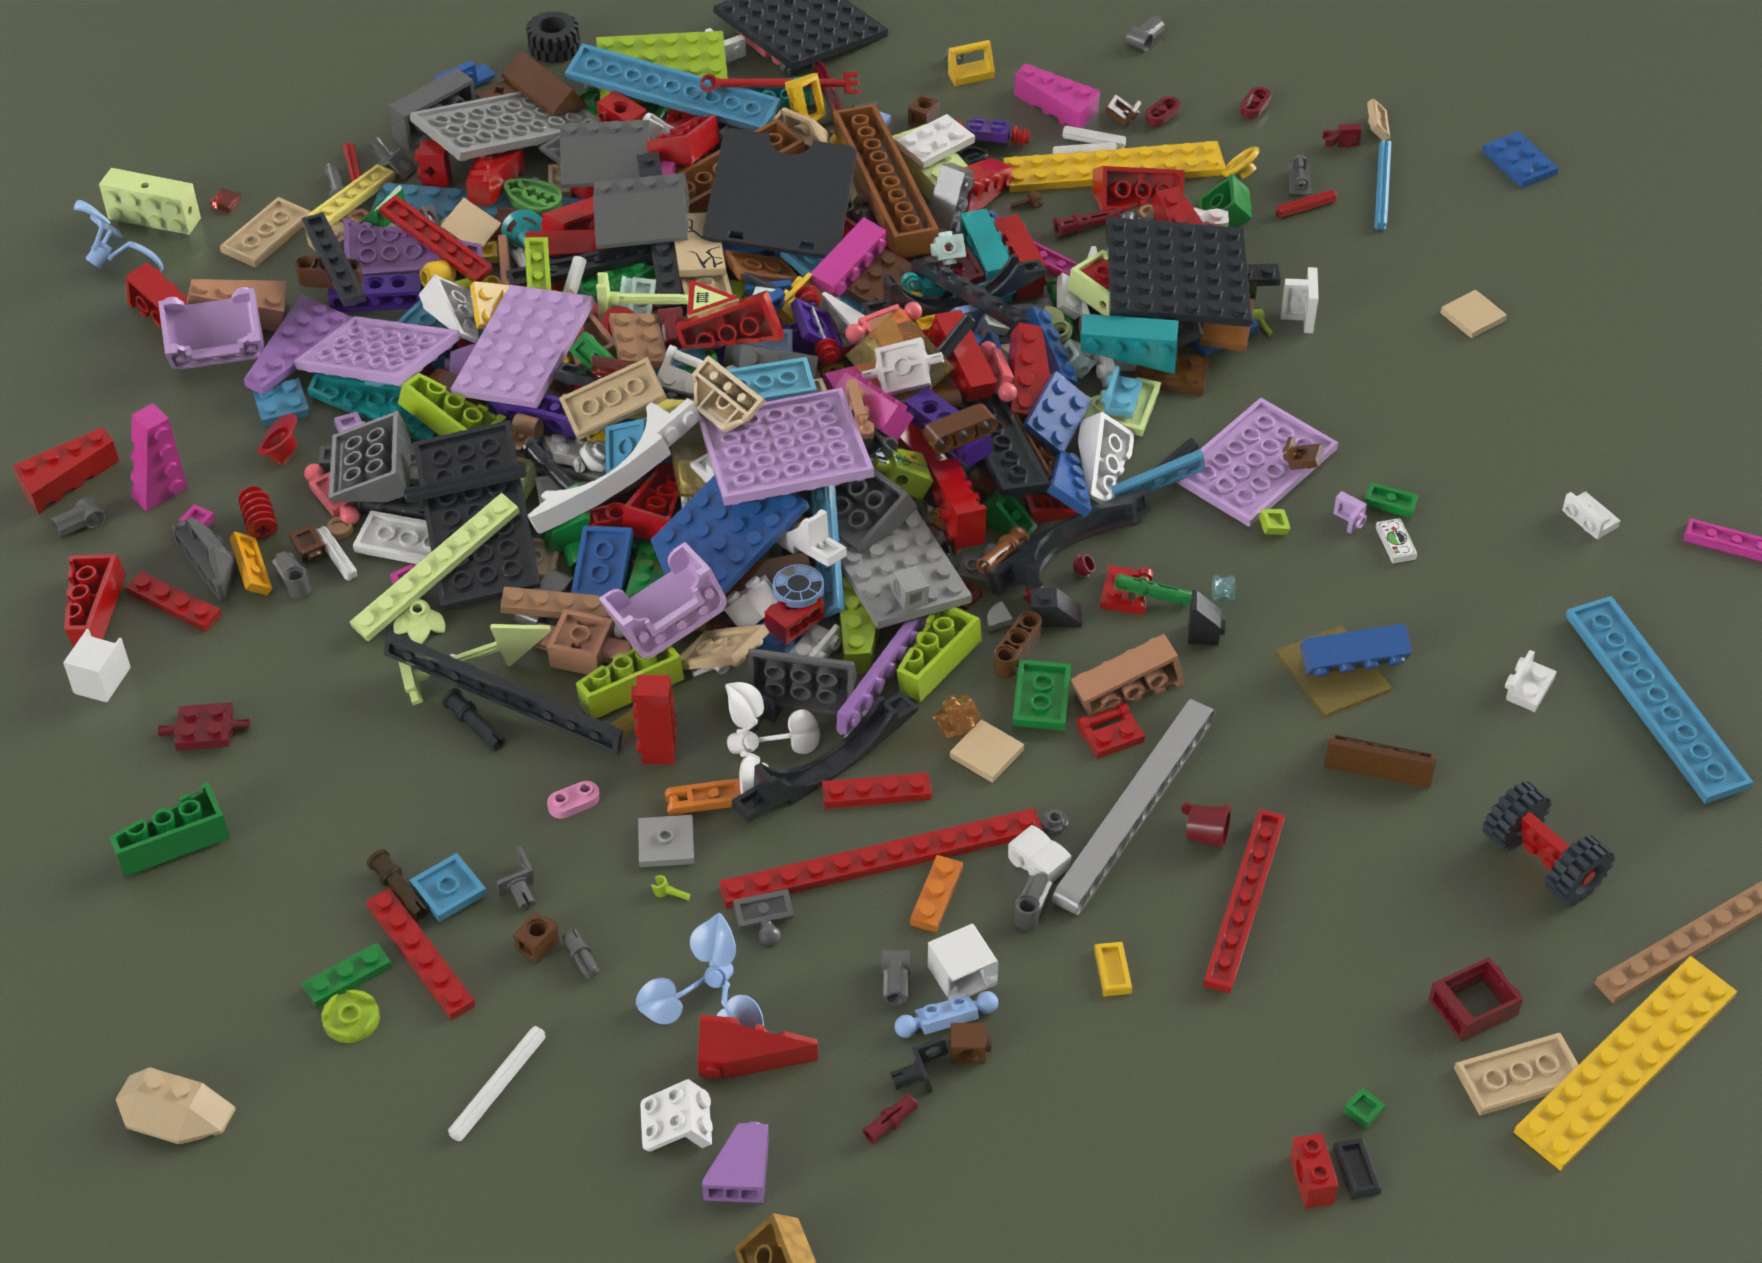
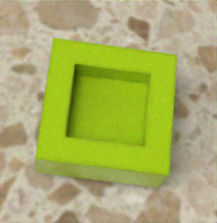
M1261 509L1259 519L1264 534L1287 535L1291 528L1284 509Z

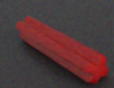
M350 142L345 143L343 148L352 183L362 173L355 144Z
M1334 190L1317 193L1277 205L1275 213L1278 218H1284L1334 203L1337 195Z

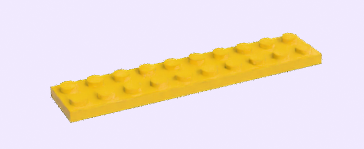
M1218 141L1003 158V163L1013 166V180L1008 186L1009 193L1093 186V169L1100 166L1184 170V179L1223 176L1222 172L1226 170Z
M1690 956L1515 1127L1513 1133L1562 1171L1735 997L1737 990Z

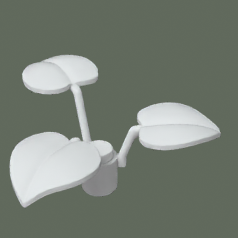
M743 682L725 685L731 718L738 727L742 728L738 729L737 733L730 734L727 740V746L731 753L740 754L741 757H745L741 762L739 770L741 794L754 787V766L760 763V758L749 752H753L758 747L759 742L791 738L792 749L798 754L810 753L817 747L820 740V729L816 719L809 711L800 709L790 715L788 720L790 733L758 737L748 730L757 724L756 717H759L764 710L760 692L752 685Z

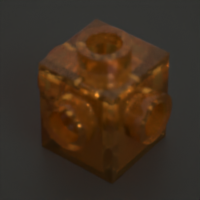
M967 694L958 697L952 695L942 703L943 708L933 718L949 738L971 731L976 726L975 721L981 716V713L978 711L975 702Z

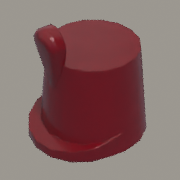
M1189 802L1183 803L1181 811L1185 815H1189L1186 832L1187 839L1224 849L1231 826L1232 804H1224L1220 807L1194 805Z

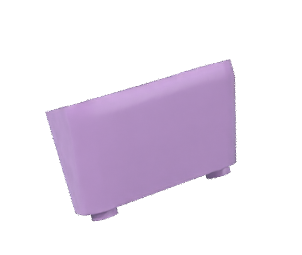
M240 287L232 293V299L185 305L177 297H168L163 301H158L164 350L170 366L174 369H188L258 359L265 347L254 288Z
M686 542L670 552L668 565L671 572L639 593L628 598L623 590L613 589L599 598L604 609L632 647L643 658L656 656L721 613L726 606V596L711 568Z

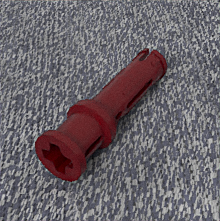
M1115 207L1082 216L1072 214L1068 218L1060 219L1057 217L1053 219V230L1058 238L1073 232L1079 234L1085 228L1106 224L1107 217H1121L1119 209Z

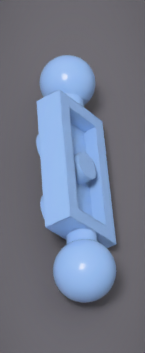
M984 991L974 1001L971 1000L969 995L957 996L941 1003L929 1004L914 1010L915 1018L910 1015H902L897 1018L894 1026L895 1031L900 1037L909 1038L919 1028L922 1029L924 1034H929L949 1028L951 1023H966L979 1019L978 1011L983 1014H991L997 1009L998 998L994 993Z

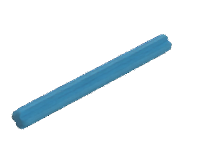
M1389 140L1380 141L1374 227L1376 230L1381 229L1382 231L1387 227L1391 161V142Z

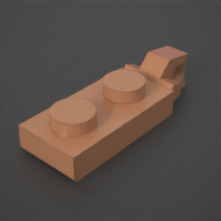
M848 379L845 396L862 439H873L874 423L869 421L868 406L863 404V388L859 389L857 379Z

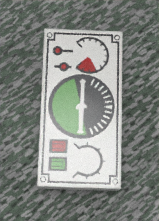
M1400 518L1376 523V530L1392 564L1416 560L1417 552Z

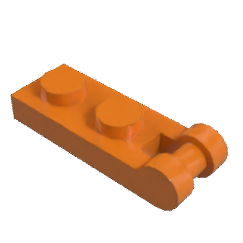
M739 778L666 789L665 799L669 803L667 806L668 816H681L685 813L732 807V799L741 794Z

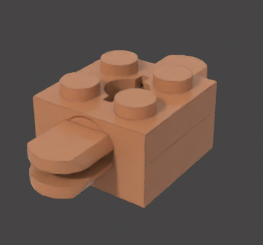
M566 609L563 610L557 626L549 625L551 632L534 646V648L548 651L550 667L586 675L601 665L604 666L605 662L612 663L613 657L621 653L624 655L631 650L629 641L615 639L613 619Z

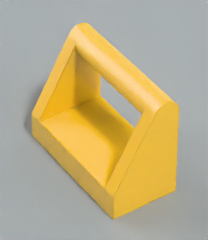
M990 40L948 49V75L954 86L995 78ZM984 50V60L957 65L956 55Z
M818 73L785 82L792 111L812 118L815 121L826 116ZM811 83L817 112L808 115L802 87Z

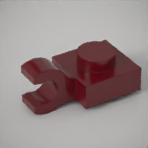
M1361 124L1339 125L1338 130H1324L1322 139H1325L1324 145L1332 147L1337 143L1338 147L1360 146Z

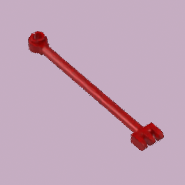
M844 72V79H819L820 87H844V94H860V89H851V86H859L858 80H851V77H859V72ZM706 74L700 79V82L704 83L705 80H709L711 86L706 87L705 84H701L700 87L705 92H711L719 87H786L785 82L794 79H720L712 74ZM809 83V84H807V85L804 86V87H812V86H811V83Z

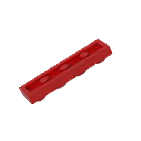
M143 571L125 587L127 594L204 632L222 616L219 608Z
M929 772L822 781L825 809L932 800Z

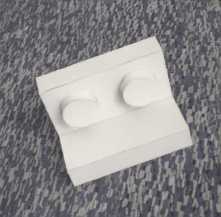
M1308 267L1306 279H1285L1280 319L1303 320L1304 333H1313L1319 299L1317 268Z

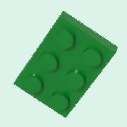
M1019 660L1012 726L1065 731L1071 664Z

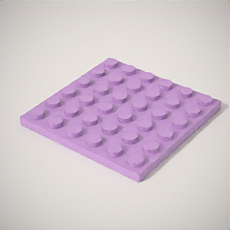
M842 388L765 402L750 421L726 433L704 415L700 414L699 426L724 506L737 505L741 502L763 500L772 496L788 495L803 490H814L829 485L836 486L855 480L862 481L866 478L874 477L873 465Z

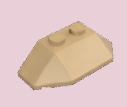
M784 107L772 119V121L779 119L804 139L805 151L812 146L813 141L830 143L828 131L812 118Z
M709 355L692 374L694 402L697 410L724 433L750 421L766 402L760 395Z
M150 1067L129 1075L115 1099L127 1129L176 1144L200 1140L212 1134L213 1136L222 1134L236 1110L232 1104L205 1084Z

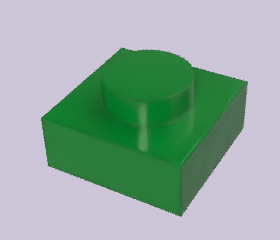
M1362 1087L1344 1105L1343 1112L1367 1129L1385 1111L1386 1105Z

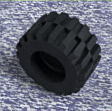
M547 11V13H540L538 16L532 17V20H529L528 25H526L528 49L530 55L535 57L536 60H542L545 63L564 62V60L572 59L581 46L578 21L566 12Z

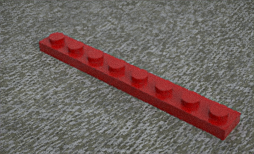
M1260 808L1258 810L1204 978V987L1229 994L1232 992L1286 815Z

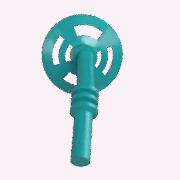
M517 210L510 213L503 221L501 229L502 235L506 234L509 247L517 250L519 247L510 240L525 247V232L541 231L542 218L530 210ZM523 217L534 220L538 225L535 226L532 222L523 220ZM515 219L517 224L514 226L512 233L507 232L508 225Z

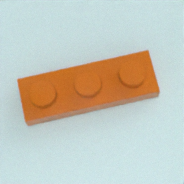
M939 855L936 856L910 917L911 926L937 932L962 872L963 862Z

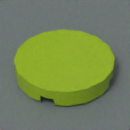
M347 990L345 994H336L324 1005L321 1017L323 1028L330 1038L337 1042L353 1043L367 1038L374 1032L380 1020V1013L373 996L360 990Z

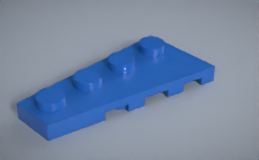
M1062 449L1055 457L1053 465L1055 469L1051 474L1053 478L1050 480V487L1047 492L1086 517L1092 509L1081 460L1074 453L1069 454Z

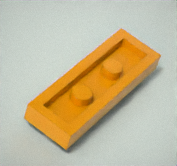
M234 531L229 540L245 589L252 593L268 596L272 586L256 538Z

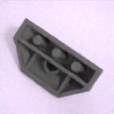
M739 343L725 346L723 365L725 368L730 365L740 368L807 357L813 379H815L819 356Z
M192 517L171 526L178 547L221 603L226 601L237 576L234 564H237L233 552L225 549V544L219 535L215 536L210 528Z

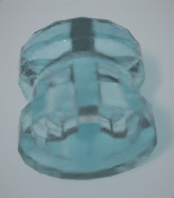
M1213 575V600H1219L1221 597L1234 600V575H1228L1227 577Z

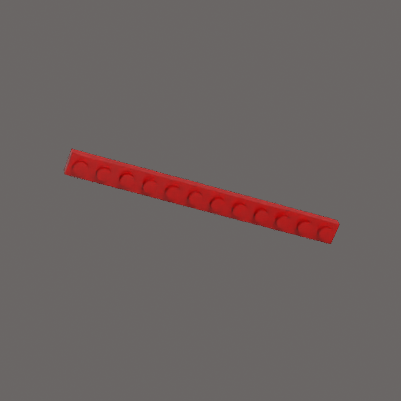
M1035 808L720 880L719 888L725 907L728 909L734 907L733 900L788 889L789 894L934 861L937 855L947 858L1010 843L1031 825L1039 828L1041 831H1043V827Z

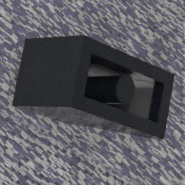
M1031 588L1030 611H1034L1041 616V627H1082L1081 605L1058 588Z
M1192 590L1188 620V644L1219 645L1220 635H1225L1226 620H1221V609L1200 592Z

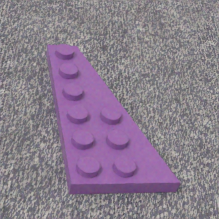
M344 218V253L348 259H356L360 262L363 276L420 273L427 262L442 260L402 229L388 226L381 228L372 226L371 223L363 222V224L352 222L351 219ZM458 240L483 258L481 244Z
M301 294L244 378L245 386L264 395L297 370L294 360L353 317Z

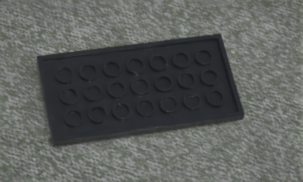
M509 420L413 442L420 485L518 464L512 427ZM521 478L423 500L431 552L501 493L518 506L520 513L436 583L442 611L502 598L504 587L525 589L541 587Z

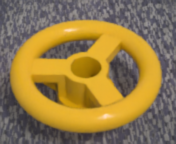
M1256 146L1250 147L1234 157L1226 165V170H1223V176L1229 177L1232 174L1238 173L1243 179L1256 170L1253 161L1259 154V148Z

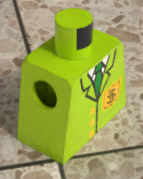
M898 448L897 452L891 449V457L876 455L873 458V468L881 472V474L906 491L910 496L920 500L923 499L933 479L922 453Z

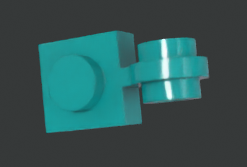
M907 272L901 278L902 287L908 291L919 290L924 296L941 298L944 294V288L924 276Z

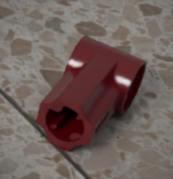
M682 307L658 309L659 324L665 349H668L670 345L678 349L682 348L674 328L679 321L683 320Z

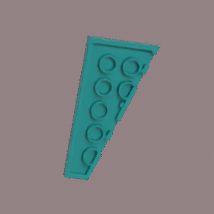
M315 373L307 389L310 397L349 413L358 412L359 417L370 421L398 411L411 430V438L420 441L437 436L436 432L398 404L402 387L395 385L375 387L365 385V380Z

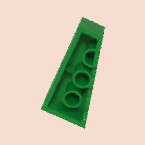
M209 782L200 786L201 790L190 796L189 793H186L179 797V802L168 809L163 806L154 811L155 814L152 818L146 821L140 819L109 837L124 877L230 838L224 815Z

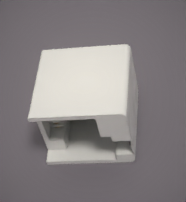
M86 629L63 662L73 692L103 702L109 701L131 668L122 638H119L116 643L91 637L89 629Z
M974 924L967 925L928 942V968L948 1000L957 996L969 995L970 997L997 984L998 961Z

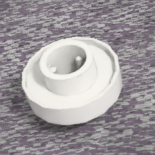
M595 440L586 441L580 449V455L585 466L591 471L606 472L605 444Z

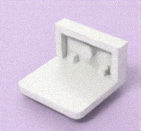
M691 1080L682 1081L641 1101L642 1145L646 1151L651 1152L683 1137L688 1138L701 1148L712 1144L711 1131L713 1126L710 1120L709 1107L711 1099L706 1090L700 1088Z

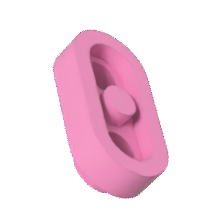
M582 781L556 791L547 800L548 811L553 817L562 819L592 808L600 800L599 788L594 782Z

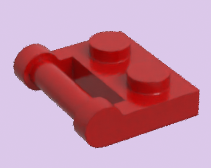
M1109 565L1100 608L1132 614L1145 613L1147 606L1145 602L1146 596H1136L1133 601L1128 600L1129 592L1116 590L1114 584L1119 573L1136 578L1145 577L1148 581H1152L1153 571L1149 568L1137 570Z
M1126 702L1117 704L1116 708L1088 718L1083 716L1076 720L1079 731L1097 759L1145 742V734L1130 713ZM1119 717L1122 720L1095 731L1091 729V727Z

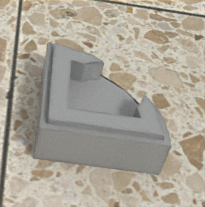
M1002 601L995 604L988 612L987 628L989 632L1012 625L1013 618Z

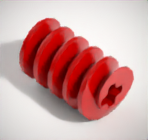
M257 486L243 489L239 493L238 503L246 532L249 536L258 539L273 536L278 530V524L270 496Z

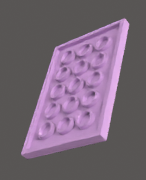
M510 285L450 389L451 392L462 394L467 398L538 408L554 379V370L564 361L595 304L593 296Z
M354 316L294 360L296 369L307 372L324 373L325 375H337L343 378L350 377L400 386L414 374L421 372L427 364L435 361L445 350L452 348L453 344L461 338L458 336V330Z
M1260 398L1201 448L1205 458L1206 469L1176 483L1250 527L1259 519L1261 509H1271L1317 468L1291 470L1282 454L1288 437L1293 436L1298 446L1321 443L1324 452L1320 464L1337 450L1338 442L1265 399Z

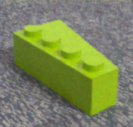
M417 373L402 384L398 400L399 405L439 436L503 422L507 418L500 413L496 416L488 412V407L482 404L477 406L467 401L466 396L447 391L446 386L420 373Z
M842 577L844 611L839 612L843 661L854 662L857 674L867 673L872 667L880 628L877 629L847 578Z
M956 607L930 614L926 620L925 628L916 637L915 645L908 650L897 669L899 692L902 691L906 696L921 702L982 641L980 618Z
M669 646L652 658L641 657L634 648L624 655L621 653L617 654L608 666L601 665L576 682L581 708L587 715L597 719L633 703L631 702V687L636 686L637 675H670L672 685L684 680L681 656L672 646Z

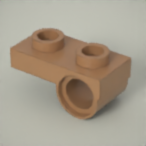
M517 413L514 416L512 433L517 456L524 458L526 455L520 453L522 446L533 437L539 439L544 433V424L541 418Z

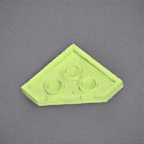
M1137 377L1135 379L1143 380L1133 419L1112 415L1107 416L1133 432L1134 435L1142 437L1158 397L1161 382ZM1101 390L1099 395L1090 398L1092 401L1082 420L1100 412L1104 413L1105 404L1101 403L1103 390Z

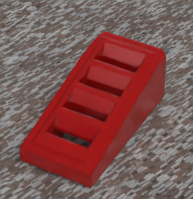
M1052 495L1025 496L1024 508L1036 524L1070 518L1079 514L1070 507L1065 508L1064 503Z

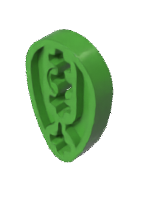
M526 178L510 179L503 184L505 197L517 210H530L543 218L544 213L563 206L562 192L554 184Z

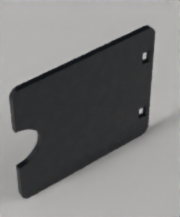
M734 128L727 129L723 134L703 228V238L707 241L721 242L722 244L824 259L842 241L856 162V149L847 145L813 141L812 146L807 151L789 155L776 150L770 143L769 134ZM729 235L743 236V240L729 238ZM800 245L810 246L814 248L813 250L800 248Z

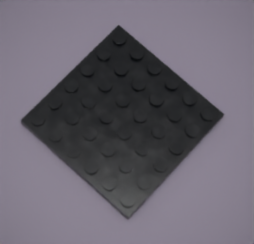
M727 0L714 5L713 8L714 14L792 71L888 36V28L848 0Z
M1107 217L1106 244L1109 316L1251 326L1252 314L1243 228Z

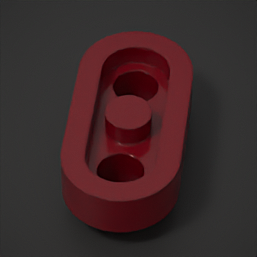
M1264 87L1252 88L1240 104V114L1247 119L1259 117L1270 103V90Z
M1172 96L1161 98L1146 110V123L1152 127L1164 125L1180 112V100Z

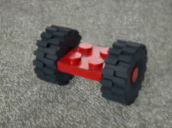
M1522 781L1521 784H1516L1514 789L1510 788L1507 790L1506 795L1498 799L1499 802L1492 806L1491 813H1488L1485 817L1487 820L1483 822L1484 828L1482 830L1499 847L1505 851H1512L1517 845H1523L1530 855H1536L1542 860L1543 865L1549 871L1548 874H1550L1545 879L1546 888L1565 905H1576L1579 900L1582 901L1588 894L1591 895L1594 892V888L1600 886L1602 879L1607 877L1609 874L1608 870L1612 869L1614 865V853L1594 836L1586 835L1585 838L1581 837L1578 839L1576 844L1573 843L1569 846L1548 828L1544 821L1546 820L1545 816L1550 812L1551 800L1529 781Z

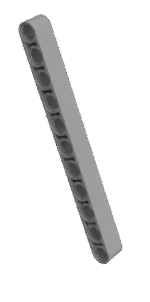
M1192 699L1186 703L1058 884L1052 897L1053 904L1076 915L1080 914L1210 727L1215 716L1214 709Z

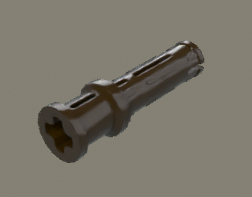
M380 849L370 855L367 860V866L371 870H375L379 876L380 883L391 888L415 921H419V917L423 919L428 914L429 909L402 876L401 867L392 862L390 853L386 849Z

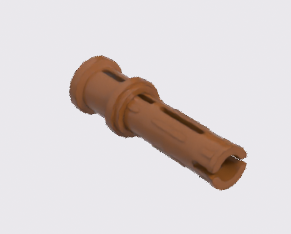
M1015 526L1009 531L1008 535L1000 537L998 545L977 560L976 567L978 571L985 574L1007 556L1016 554V547L1029 540L1027 531L1020 526Z

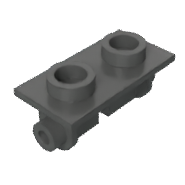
M1301 154L1294 158L1293 165L1288 164L1289 194L1312 195L1310 165H1306L1307 159Z

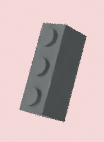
M951 162L941 164L929 210L939 230L942 227L958 234L960 232V213H963L968 206L967 196L974 184V171Z

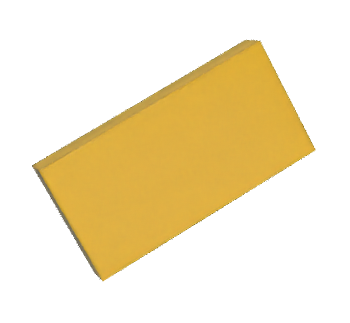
M1123 942L1095 944L1094 952L1103 996L1132 994V984Z

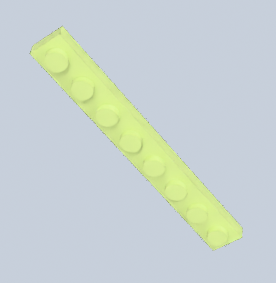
M499 494L350 621L351 626L369 642L410 607L413 602L417 601L520 513L518 506L504 494Z

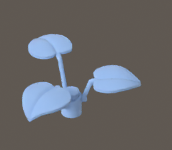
M82 200L76 201L74 210L90 214V219L99 227L95 242L91 247V251L86 256V260L101 269L107 259L112 261L116 255L131 247L150 257L158 265L160 271H163V264L159 257L136 242L129 241L111 254L112 248L106 244L111 233L119 239H123L124 235L117 228L110 225L111 222L93 206ZM103 229H106L107 233L104 239L100 241Z
M721 913L716 914L698 926L690 938V947L695 957L703 962L710 961V967L705 971L704 976L676 993L673 981L667 978H656L646 983L636 998L638 1010L646 1017L659 1024H670L680 1017L683 1010L682 1003L678 998L683 997L706 982L713 988L723 987L721 1003L725 1008L721 1009L716 1016L739 1019V1025L754 1028L756 1024L764 1026L761 1009L751 997L735 995L727 1002L728 988L730 987L728 980L734 971L731 962L736 955V945L732 931Z

